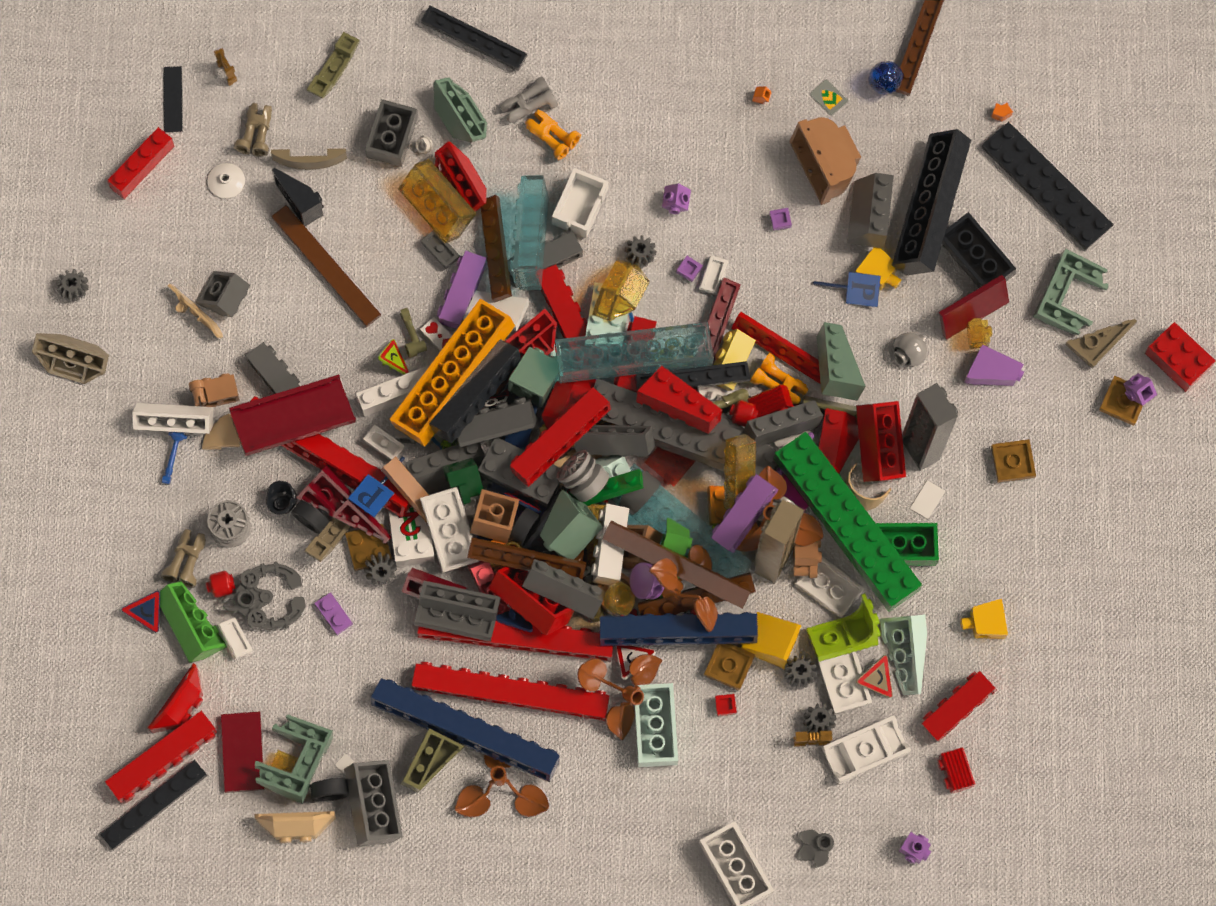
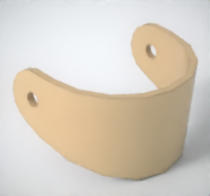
M855 463L845 483L866 511L874 509L886 499L892 489L890 488L879 498H867L860 495L850 482V475L858 465V463Z

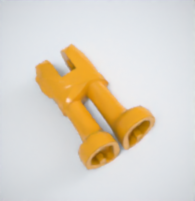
M539 109L534 113L536 119L541 122L539 125L531 118L525 122L526 128L531 133L537 135L554 151L553 155L557 160L563 159L568 154L569 149L572 150L581 138V134L578 131L565 132L558 126L555 120ZM550 131L554 133L563 143H559L556 139H554L549 134Z
M771 353L766 356L760 368L757 369L750 380L754 385L761 384L771 389L780 384L768 377L765 372L783 382L782 385L788 387L794 405H798L801 399L790 390L793 388L803 395L809 390L807 385L801 380L795 379L780 370L775 365V357Z

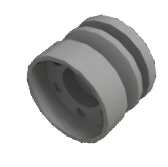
M581 450L572 455L561 466L557 473V479L567 489L570 488V493L578 501L586 502L603 489L609 479V473L601 465L596 464V460L586 450Z
M231 500L220 501L209 511L207 518L208 528L216 543L223 547L232 548L241 545L247 540L250 535L251 526L247 512L241 504ZM230 518L231 521L229 522V524H226L225 522H227V519Z

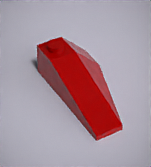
M826 408L818 448L839 474L859 440L857 418L844 411Z

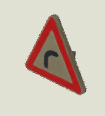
M883 655L856 679V683L891 698L893 693L888 656Z

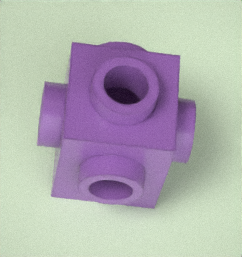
M679 183L665 186L662 207L669 210L671 214H680V212L688 211L691 189Z
M1137 373L1124 383L1125 394L1128 399L1134 400L1142 406L1157 396L1153 382L1147 376L1144 377Z
M910 832L899 850L900 853L905 855L904 858L913 864L915 862L919 864L921 860L926 861L932 851L929 850L931 844L928 843L929 840L921 834L917 836Z

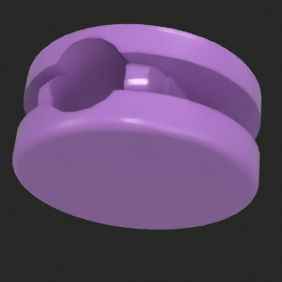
M639 563L631 572L630 587L633 594L639 599H656L664 590V587L657 578L649 572V569L653 566L651 563Z

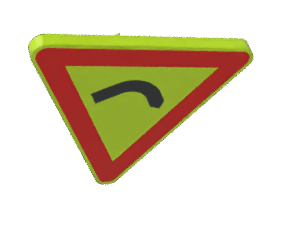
M392 339L380 353L378 359L382 361L383 366L385 364L388 365L390 370L395 369L403 375L410 373L396 341Z

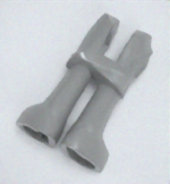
M541 76L525 92L503 101L500 108L503 112L516 108L506 116L508 122L512 123L531 114L534 109L540 106L548 105L550 108H556L558 103L547 82ZM539 93H543V94H541L540 96H538L537 98H535L534 100H532V101H530L529 103L526 104V102H525L526 100L530 99L531 97H533V96H535V95H537V94H539Z

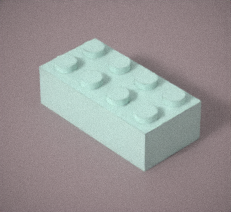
M673 683L638 685L644 693L643 702L639 705H634L638 767L678 765Z

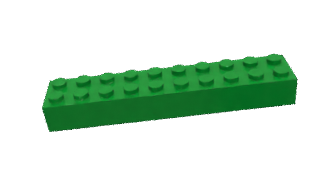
M804 432L775 452L774 461L888 612L921 590L922 583L807 432Z

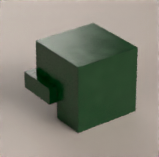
M472 458L442 466L445 479L449 481L450 487H458L463 504L471 503V497L481 494L483 486L477 464Z

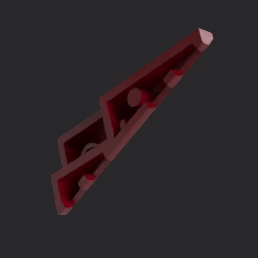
M328 466L296 497L299 500L312 504L316 509L320 508L328 512L330 516L354 528L357 527L365 531L369 536L373 535L383 540L385 544L392 538L375 518L348 499L352 494L351 491Z

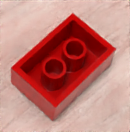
M1173 322L1149 345L1145 352L1185 392L1203 377L1216 362L1176 322Z

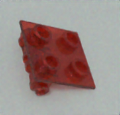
M657 447L644 463L664 479L663 482L665 484H671L674 487L696 461Z

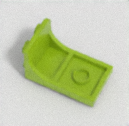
M865 593L861 594L859 608L851 615L807 628L808 637L819 662L878 645V637H880L878 628L880 624L877 613L873 614L872 601L867 599Z

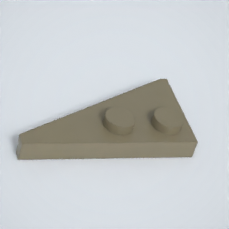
M1126 320L1121 322V324L1097 330L1095 333L1085 334L1083 337L1068 340L1065 345L1093 369L1137 323V320Z

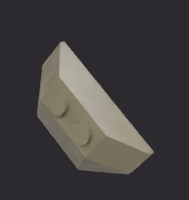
M37 333L32 353L37 356L48 373L82 384H86L105 374L109 354L98 345L62 334Z

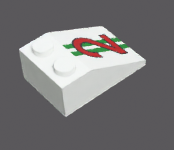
M412 507L403 518L389 511L396 566L402 567L435 562L429 526Z

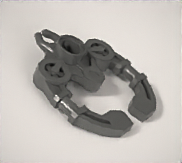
M277 561L269 565H264L263 563L253 569L244 571L241 574L240 586L236 593L227 595L222 599V603H226L231 599L234 601V605L232 607L223 605V609L239 611L247 618V623L252 629L272 631L282 627L289 629V626L296 622L305 610L304 597H294L291 602L292 612L289 615H284L283 620L275 621L274 617L268 619L265 612L261 610L262 607L272 602V592L259 589L257 586L261 576L266 577V573L275 572L276 575L281 574L285 576L287 585L291 589H296L302 586L300 575L292 568L278 564ZM243 597H248L251 600V602L249 604H243L241 602V599Z

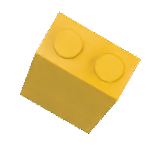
M757 612V643H742V649L755 654L756 658L784 669L802 625Z

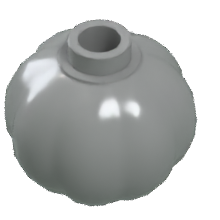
M913 332L899 335L895 339L893 347L896 361L901 365L905 364L910 367L923 363L928 352L926 338L921 334L917 335Z

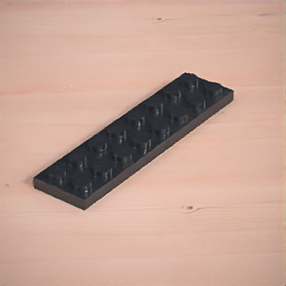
M1009 121L982 144L981 148L1086 251L1113 227L1114 224Z

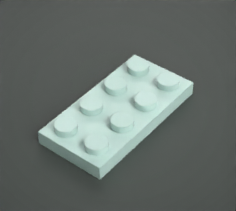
M594 282L584 345L622 350L632 287Z

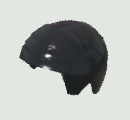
M286 481L273 482L268 487L266 495L268 509L277 515L289 513L297 502L294 488Z

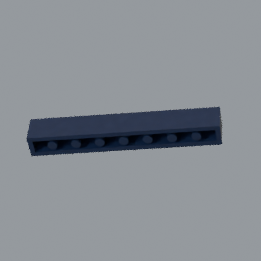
M725 612L717 614V620L711 632H708L698 616L692 613H685L683 615L667 613L659 616L653 614H645L643 616H635L633 614L615 616L608 614L600 617V646L757 643L758 640L757 614H752L751 612H743L741 614Z

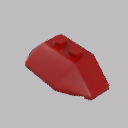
M448 141L435 152L434 179L453 210L473 214L486 204L487 188L470 159L453 143Z
M543 309L505 342L518 348L522 358L529 347L533 349L535 347L539 348L548 356L554 351L557 322L546 309Z
M579 374L556 381L542 413V419L547 430L553 425L556 418L562 417L567 412L571 404H576L585 391H589L594 387L596 379Z
M193 663L158 714L147 728L150 732L158 733L177 729L192 717L191 712L194 708L197 709L201 705L203 692L199 669L196 664Z

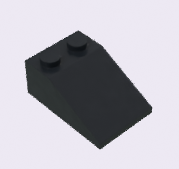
M276 168L271 169L275 185L304 226L323 216V200L317 191L314 193L312 188Z

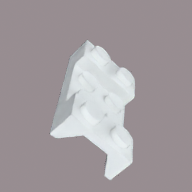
M893 715L823 746L822 751L839 785L884 763L910 754L911 749L904 741L898 728L896 717Z

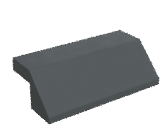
M424 581L414 625L491 642L500 597Z

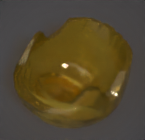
M623 582L611 584L604 594L606 609L613 614L628 615L633 609L635 600L629 592L632 589Z

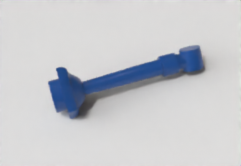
M169 432V436L174 440L162 483L169 485L171 483L178 443L188 437L184 435L185 432Z

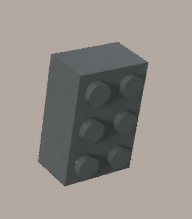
M381 99L365 147L366 158L402 167L418 119L417 109Z

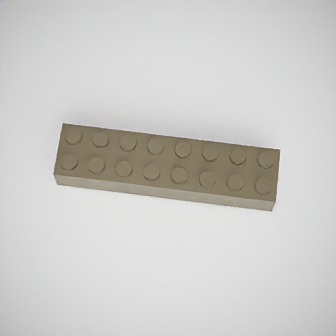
M782 499L780 504H775L771 512L770 521L767 520L762 528L759 547L753 565L756 567L754 573L773 583L777 581L793 551L804 512L803 509Z

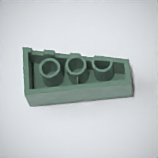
M824 322L816 336L821 393L823 395L858 401L866 386L842 325Z

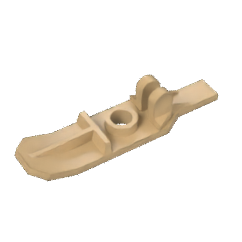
M168 284V287L176 293L179 300L175 308L177 312L184 313L190 307L189 311L198 317L197 321L202 322L217 338H223L218 325L206 313L183 295L173 284Z

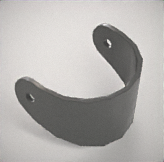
M648 471L642 472L644 488L624 494L620 500L619 506L629 508L630 516L636 514L645 505L661 484Z

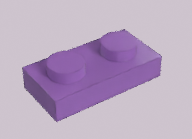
M331 592L315 602V606L336 635H339L353 625Z

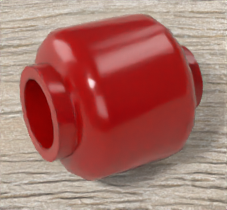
M738 400L736 405H731L729 415L732 416L731 420L734 424L745 427L747 421L757 418L758 410H756L755 404Z
M220 571L209 575L206 587L208 593H212L215 598H220L232 594L235 584L232 574H229L227 571Z

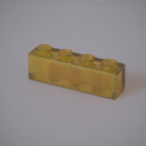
M746 434L726 439L724 449L725 496L723 501L726 510L732 509L736 503L735 498L740 492H744L747 488V481L752 476H755L756 441Z

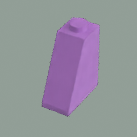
M982 344L964 383L1014 386L1016 380L1020 382L1024 371L1021 370L1024 364Z

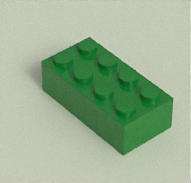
M876 523L908 566L937 565L939 561L937 523Z

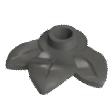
M805 830L798 834V838L804 843L799 850L798 858L804 861L814 860L816 867L825 865L829 860V852L834 846L832 836L827 833L819 834L815 830ZM822 840L827 841L828 845L826 847L821 846L820 842Z

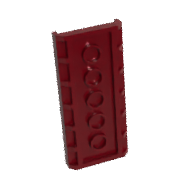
M339 374L229 408L230 416L245 456L356 422V417H354Z

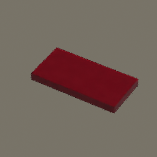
M1000 275L939 312L942 333L946 340L1009 303L1005 277Z
M261 712L221 714L225 793L265 790L264 786L256 783V778H260V769H255L256 761L263 763Z

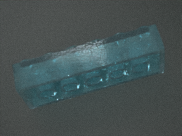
M544 175L521 176V183L517 185L519 199H516L518 214H515L517 229L513 230L515 245H512V256H514V260H511L510 267L511 272H514V283H517L519 290H541L549 196Z

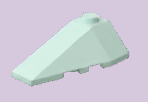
M925 615L881 618L882 639L890 651L888 656L890 661L894 662L896 668L895 675L902 694H921L927 640Z

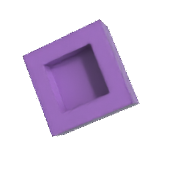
M788 208L769 212L773 231L792 227Z
M686 256L676 273L693 282L703 265Z

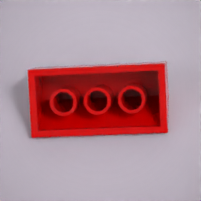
M899 401L856 405L863 482L906 477Z

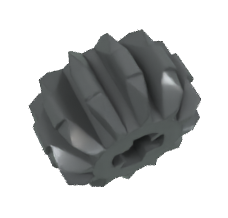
M643 235L640 236V239L634 236L633 241H627L628 246L624 249L627 253L625 258L631 259V265L637 262L638 268L641 266V263L647 267L648 261H654L653 256L656 255V250H654L655 243H650V237L644 240ZM638 249H641V251L644 250V253H640V251L637 252V250H638Z
M73 269L72 273L66 270L65 276L59 275L61 280L56 282L57 286H59L57 291L62 293L63 299L68 297L69 301L72 302L73 298L76 297L79 301V295L86 296L84 290H89V286L86 284L88 279L84 277L83 272L77 273L76 269Z
M378 552V557L376 558L371 554L372 561L366 560L365 564L367 566L364 567V572L367 573V580L372 579V584H376L379 581L380 586L383 585L385 580L390 584L389 577L395 578L396 576L394 571H397V566L394 565L395 560L393 558L389 559V554L387 553L382 557L381 552Z
M805 655L801 656V660L794 656L793 661L788 660V666L784 668V671L787 672L785 679L792 678L789 684L793 685L796 682V688H800L801 683L807 688L808 682L813 684V677L817 676V672L813 671L817 667L816 664L810 665L812 662L811 658L804 661ZM799 668L803 669L802 675H799L798 672H796L799 670Z
M818 703L815 705V709L809 707L808 712L804 713L805 720L803 721V725L808 726L806 729L807 733L813 731L816 734V732L820 733V731H832L831 728L836 727L834 721L837 718L836 715H832L833 709L826 710V704L820 708ZM818 718H821V721H823V722H822V723H819V722H818L819 720H817V719H818Z

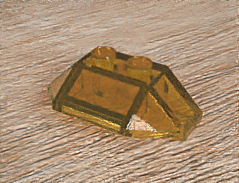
M617 260L601 287L592 315L612 321L616 317L634 311L650 284V280L641 268L629 262Z

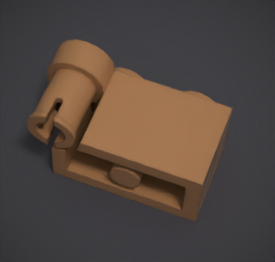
M225 373L219 375L218 378H203L191 381L188 384L190 392L193 394L195 406H200V402L202 407H216L240 401L234 374Z
M821 540L807 546L794 544V577L809 576V578H817L818 563L822 562V551H818V548H821Z

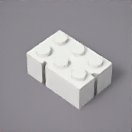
M574 168L552 215V225L567 231L568 228H571V232L573 231L574 234L587 238L599 212L600 204L603 203L608 192L609 182Z

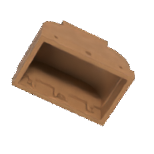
M824 117L809 121L807 119L799 121L789 142L820 204L823 205L847 190L856 172L861 155L845 125L838 128L835 122Z

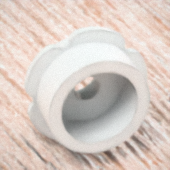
M423 135L416 140L415 146L418 152L427 154L431 152L433 143L429 137Z

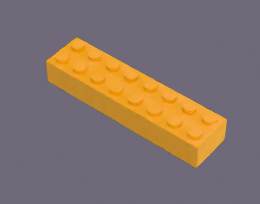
M479 299L389 419L393 426L425 447L434 436L429 423L500 339L504 341L515 327L511 317L484 300Z

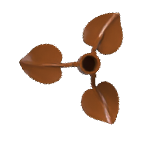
M766 466L759 476L779 490L769 505L764 508V518L760 526L758 527L755 522L736 550L748 552L758 549L762 533L761 529L767 520L770 521L771 512L774 508L773 499H781L787 491L785 479L770 466ZM803 513L795 544L807 546L823 539L824 535L819 522L810 514Z
M700 545L692 546L688 553L689 559L712 570V561L707 550ZM668 558L657 561L649 569V572L664 587L661 595L664 598L675 596L676 599H697L694 602L695 612L706 630L711 632L717 620V609L714 602L709 597L701 598L699 595L680 594L683 590L681 582L683 579L676 576L677 567L674 562Z
M643 654L635 657L629 665V672L633 675L631 682L634 687L627 686L624 689L603 679L607 673V667L600 659H590L580 665L578 669V681L584 689L596 691L599 689L601 682L622 692L623 699L626 702H621L620 706H613L606 716L608 729L620 740L626 737L633 724L635 710L632 705H639L644 700V693L638 685H649L654 680L658 668L663 661L657 656Z
M484 754L485 764L491 769V780L486 792L484 793L483 789L477 785L467 786L460 792L455 811L463 816H481L491 806V802L486 796L489 794L492 785L502 786L505 783L519 796L515 800V808L522 816L533 817L546 812L549 809V802L545 793L535 785H525L521 793H519L510 783V780L507 779L506 770L504 769L511 766Z

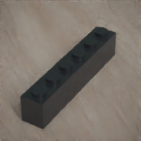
M501 339L496 343L429 423L434 434L451 444L461 435L463 429L472 422L478 411L483 409L488 399L496 393L498 387L508 379L509 374L518 366L522 359L518 348Z

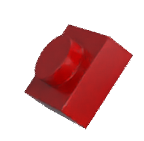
M735 694L715 696L717 716L737 714Z

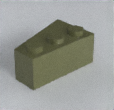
M428 729L401 785L418 793L464 746Z

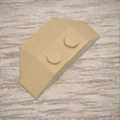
M335 811L255 814V819L276 840H280V843H291L292 840L300 839V842H311V839H316L336 819Z

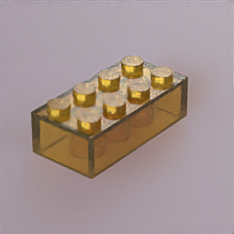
M430 159L415 164L398 188L444 243L458 239L477 214Z

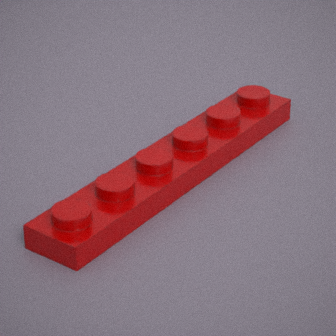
M743 312L738 314L731 329H738L756 340L755 344L821 384L819 361L817 358Z

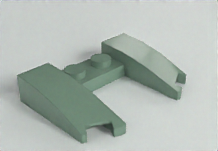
M1065 249L1060 254L1054 268L1055 271L1033 317L1058 329L1079 335L1081 333L1079 329L1084 325L1091 326L1093 321L1061 306L1072 279L1075 278L1107 290L1109 285L1108 283H1103L1102 273H1107L1108 270Z
M287 714L286 719L288 722L281 727L274 724L272 731L304 745V748L292 773L256 761L255 769H260V778H256V783L302 804L310 789L311 780L323 755L327 753L333 740V731Z

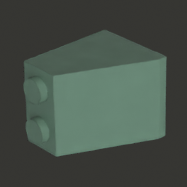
M529 347L509 378L508 391L518 397L531 398L532 404L542 408L560 376L564 364L557 357L545 355L544 351L535 347L533 349Z
M562 490L540 536L544 540L543 545L552 552L554 550L560 557L574 560L603 526L586 504Z

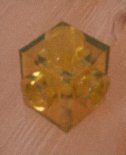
M975 318L969 321L966 327L969 349L981 348L982 344L988 347L990 337H992V327L988 326V320Z

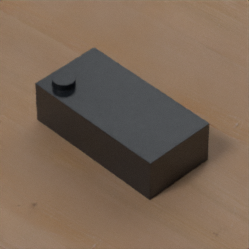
M969 212L946 229L942 245L978 288L1000 275H1003L1006 281H1008L1016 274V267Z

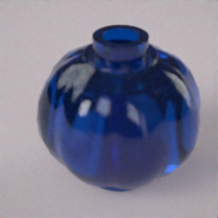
M881 61L871 68L868 82L877 93L891 94L901 86L903 72L896 63Z

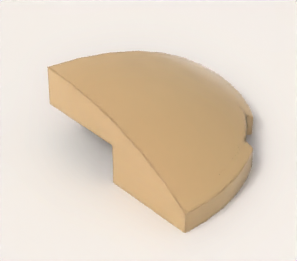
M230 414L219 418L213 425L210 433L205 434L202 444L203 450L240 447V441Z

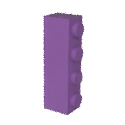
M466 250L464 255H460L457 266L459 268L457 273L453 272L450 283H452L451 288L446 290L444 295L445 303L439 307L437 317H439V322L442 325L456 330L463 322V317L487 266L486 257Z
M757 474L747 481V488L743 493L740 492L735 498L736 503L732 509L729 508L723 516L725 519L721 524H717L712 531L713 535L711 538L732 553L735 552L762 514L764 508L779 490Z

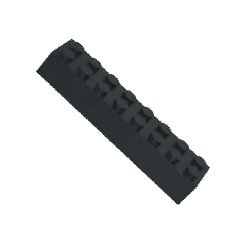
M959 129L929 134L892 262V266L906 276L930 273L935 270L971 144V139Z

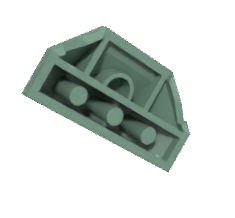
M449 77L435 80L433 82L434 109L454 139L467 142L485 139L487 135V122L469 93L454 83Z

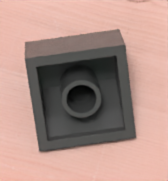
M213 271L196 303L221 316L233 317L237 313L241 301L247 295L250 284L235 273Z

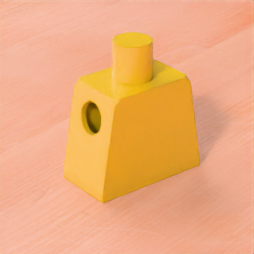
M873 247L855 271L856 273L881 276L879 290H882L887 283L896 289L902 279L894 274L897 269L892 266L893 259L881 248Z
M1002 599L974 606L970 610L971 617L960 619L962 630L973 629L974 638L1006 639L1008 635Z

